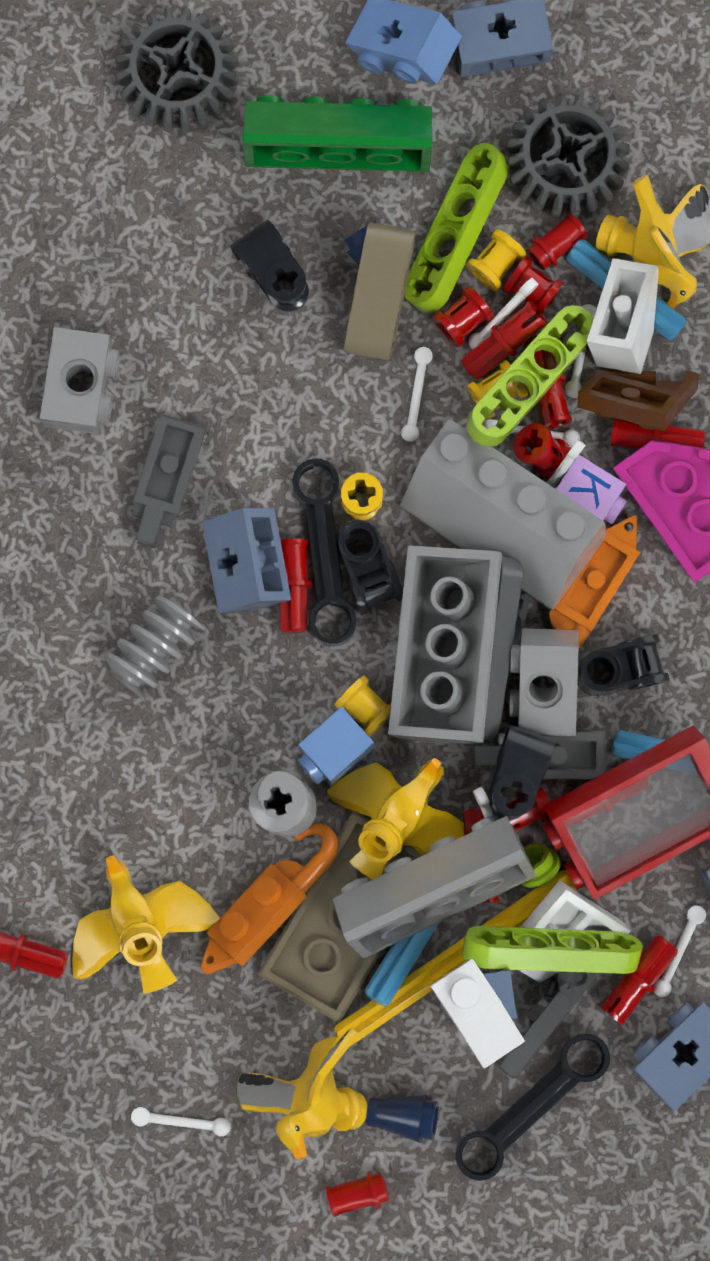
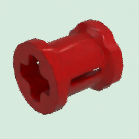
M526 256L506 282L503 291L507 294L512 292L517 294L519 289L530 278H533L539 285L524 300L526 302L531 301L538 308L535 311L537 315L539 313L544 314L563 287L564 282L560 279L553 281L531 265L532 260Z
M469 286L462 290L463 296L445 312H437L432 316L436 326L455 347H460L464 344L463 338L483 321L489 323L494 318V314L487 303Z
M532 423L523 427L517 434L513 444L515 456L525 464H533L539 475L546 479H550L571 450L567 442L558 438L553 439L551 431L539 423ZM526 445L533 450L532 453L526 449ZM554 450L561 454V457L556 455L554 453Z

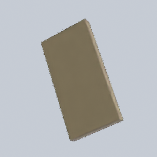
M355 811L352 812L337 838L339 846L333 863L305 893L307 898L295 909L257 974L338 1023L341 1022L381 953L379 951L363 959L346 942L332 900L343 894L341 889L348 883L360 878H367L368 881L372 880L349 862L361 850L358 839L363 832V826L370 821V819ZM402 846L401 852L388 861L387 866L401 858L410 857L413 861L421 856L414 847Z

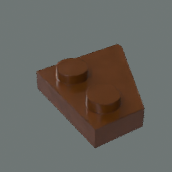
M596 370L578 391L577 408L592 411L600 417H614L636 423L644 429L665 431L697 391L699 373L684 371L683 381H656V371H642L641 374L619 370Z

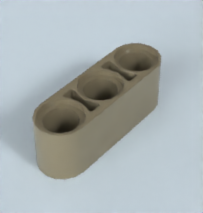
M369 222L363 244L344 352L390 362L393 353L391 348L392 343L396 340L416 231Z

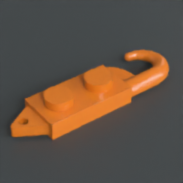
M636 515L606 529V538L554 610L549 611L550 624L554 629L579 630V650L641 553L636 550ZM630 524L632 531H626L624 525Z
M312 823L305 832L294 836V839L299 842L307 836L317 835L322 839V846L304 867L290 860L279 861L274 865L271 863L210 928L207 934L211 938L200 967L203 973L209 975L236 963L243 967L307 898L305 893L331 866L336 858L339 845L337 835L331 827L322 823Z

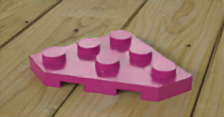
M652 439L616 464L613 469L622 482L626 484L627 489L695 583L710 573V449Z

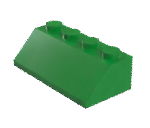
M260 96L256 98V102L246 101L243 127L245 166L255 168L430 172L432 106H422V102L412 99L398 100L395 102V105H376L375 100L368 98L351 99L348 104H331L329 99L323 97H307L302 100V103L284 102L283 98L277 96Z

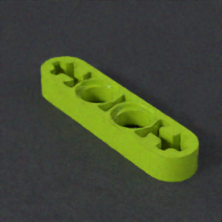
M481 143L474 146L464 157L408 274L404 296L407 301L423 313L438 311L449 299L508 176L510 167L506 165V157L490 143ZM471 198L475 199L473 209L467 215L458 217V210L462 203ZM455 239V246L451 253L443 258H438L441 246L446 241ZM424 288H431L430 291H423Z
M576 305L566 306L561 309L480 399L467 419L469 436L476 443L492 447L503 442L588 345L587 338L594 319L588 310ZM573 323L577 324L580 330L575 332L564 345L559 340L567 326L569 327ZM540 350L552 353L556 358L557 367L551 370L541 368L535 362L534 353ZM512 381L523 383L529 390V399L518 401L511 398L506 390V384ZM500 406L505 412L498 420L496 426H492L490 429L485 428L482 425L484 419H488L496 411L497 407Z
M474 926L469 928L466 933L462 956L466 961L473 958L478 967L486 969L628 974L637 970L643 945L634 936L617 931Z

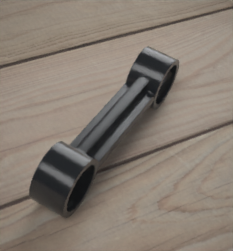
M317 458L309 459L297 467L292 480L294 494L298 501L305 506L317 603L310 613L309 623L311 632L318 642L334 647L343 645L352 638L357 623L353 607L344 600L332 502L339 492V476L334 466L329 462ZM314 467L327 470L334 481L332 492L321 500L306 497L299 487L302 475L308 470L314 469ZM328 605L342 608L350 619V626L347 632L335 639L323 637L315 625L318 612Z
M587 1033L576 1034L570 1037L562 1047L560 1061L485 1131H472L460 1139L455 1150V1160L461 1172L468 1178L478 1181L487 1180L495 1176L503 1165L504 1152L580 1081L592 1082L605 1074L610 1063V1053L604 1041L595 1035ZM582 1040H589L597 1044L602 1056L601 1064L596 1070L597 1072L591 1075H580L571 1070L567 1061V1053L572 1044ZM482 1137L491 1143L494 1142L493 1145L497 1151V1161L492 1169L490 1168L485 1172H473L465 1166L462 1153L465 1145L472 1138Z

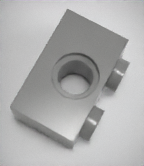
M54 327L40 420L44 427L99 434L101 422L109 423L113 396L105 394L108 377L116 378L120 356L119 350L112 349L113 343L110 335ZM80 372H87L94 377L92 386L84 392H76L69 388L71 378Z
M522 628L521 645H512L511 673H520V689H510V717L519 718V728L540 735L576 736L579 630ZM538 676H549L556 683L550 688H539L533 684L532 680Z

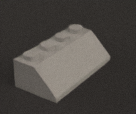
M450 418L422 455L400 504L402 509L460 549L501 551L502 556L518 559L523 570L521 590L551 611L557 606L607 536L603 520L495 448L476 443L469 436L468 430Z
M408 545L389 735L406 741L442 744L483 743L502 562L501 551Z
M490 816L482 819L471 827L472 833L457 840L453 836L440 839L428 847L429 853L413 861L410 857L401 858L386 866L384 869L385 874L371 881H368L367 878H360L345 885L341 889L343 894L332 900L346 942L364 959L537 877L509 818L505 816L498 819L497 816Z

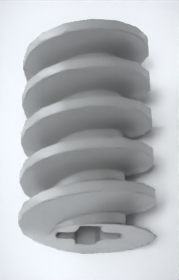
M159 595L154 598V602L160 613L157 614L149 610L142 612V617L148 627L144 628L136 624H132L129 627L135 642L133 643L119 638L117 641V645L123 654L122 657L108 652L104 656L110 667L109 672L143 701L146 700V697L140 685L145 684L153 688L159 685L152 671L155 669L169 674L171 671L165 660L166 655L181 660L183 654L177 643L179 641L190 645L196 643L189 629L195 627L206 631L179 604Z
M285 771L268 772L253 786L249 797V809L255 822L267 831L282 837L297 836L305 832L314 822L317 813L316 797L313 790L298 777ZM282 795L292 800V802L285 805V814L275 810V807L281 804L280 796Z

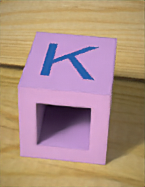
M578 455L556 488V490L601 520H606L611 524L614 523L627 502L626 499L620 496L626 484L581 455Z

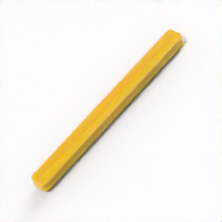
M561 870L550 883L535 888L481 926L521 927L559 880L577 891L567 871ZM465 937L408 975L389 1005L385 1007L370 1001L334 1027L337 1037L341 1039L351 1028L357 1031L358 1034L351 1043V1047L431 992V984L466 962L462 956Z

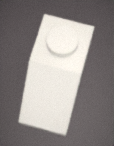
M612 259L587 338V344L596 366L641 374L654 333L659 275L658 266Z
M473 958L430 985V988L484 1069L525 1042Z

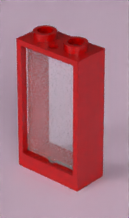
M694 725L543 806L550 821L542 826L555 850L564 847L571 861L563 866L577 890L585 886L593 900H596L710 838V747L705 737Z

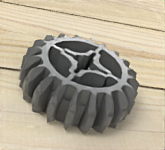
M167 7L164 9L165 20L157 21L156 16L149 12L146 16L149 27L145 29L140 24L134 23L131 29L136 40L122 38L120 42L121 47L126 53L118 54L115 57L116 66L123 69L115 74L116 84L125 86L120 91L121 99L123 102L133 101L130 109L134 116L142 115L147 111L145 121L150 127L157 123L159 117H163V129L168 133L173 129L174 120H180L181 128L186 133L190 131L189 119L196 117L201 127H205L208 125L205 111L209 110L213 115L220 117L223 109L217 99L223 102H232L234 98L233 92L228 88L239 83V75L232 71L239 66L238 56L229 54L234 49V43L231 38L221 39L223 27L219 23L207 29L209 19L205 13L199 15L194 22L191 21V10L187 7L182 10L181 18H174L172 9ZM181 38L178 44L172 48L164 49L156 46L158 43L168 39ZM199 44L210 53L215 62L212 78L204 75L203 69L194 63L196 49ZM142 61L150 64L151 70L160 75L157 82L158 91L156 95L149 92L139 78ZM184 61L185 72L177 71L170 78L168 67L177 68ZM183 90L199 93L187 100L173 101L174 97Z
M557 94L555 107H552L549 101L542 98L538 102L539 114L533 109L526 108L523 111L525 123L514 122L511 132L517 138L508 139L506 143V150L514 154L506 158V165L510 167V170H518L510 177L511 185L520 186L527 183L520 193L522 201L529 200L536 194L538 198L534 209L537 212H541L546 202L554 204L552 209V217L554 218L560 217L562 206H569V213L578 218L580 204L582 203L590 214L597 211L596 198L602 203L609 204L613 198L610 189L621 190L624 180L618 174L627 173L630 166L629 162L622 159V157L629 154L630 145L625 142H617L624 137V126L609 128L615 118L613 111L606 112L600 117L598 111L601 103L598 100H594L589 109L582 107L583 96L581 94L575 96L573 105H566L564 94ZM564 123L579 125L591 133L582 136L574 135L569 132ZM547 129L551 149L542 154L540 161L532 164L530 157L531 143L540 132ZM561 147L562 149L569 148V153L571 150L577 153L574 164L566 163V158L564 161L559 159ZM603 148L605 168L595 180L588 183L585 177L587 170L584 162L593 157L594 152ZM543 175L544 178L553 175L562 176L568 181L571 188L555 186L544 180L541 176Z

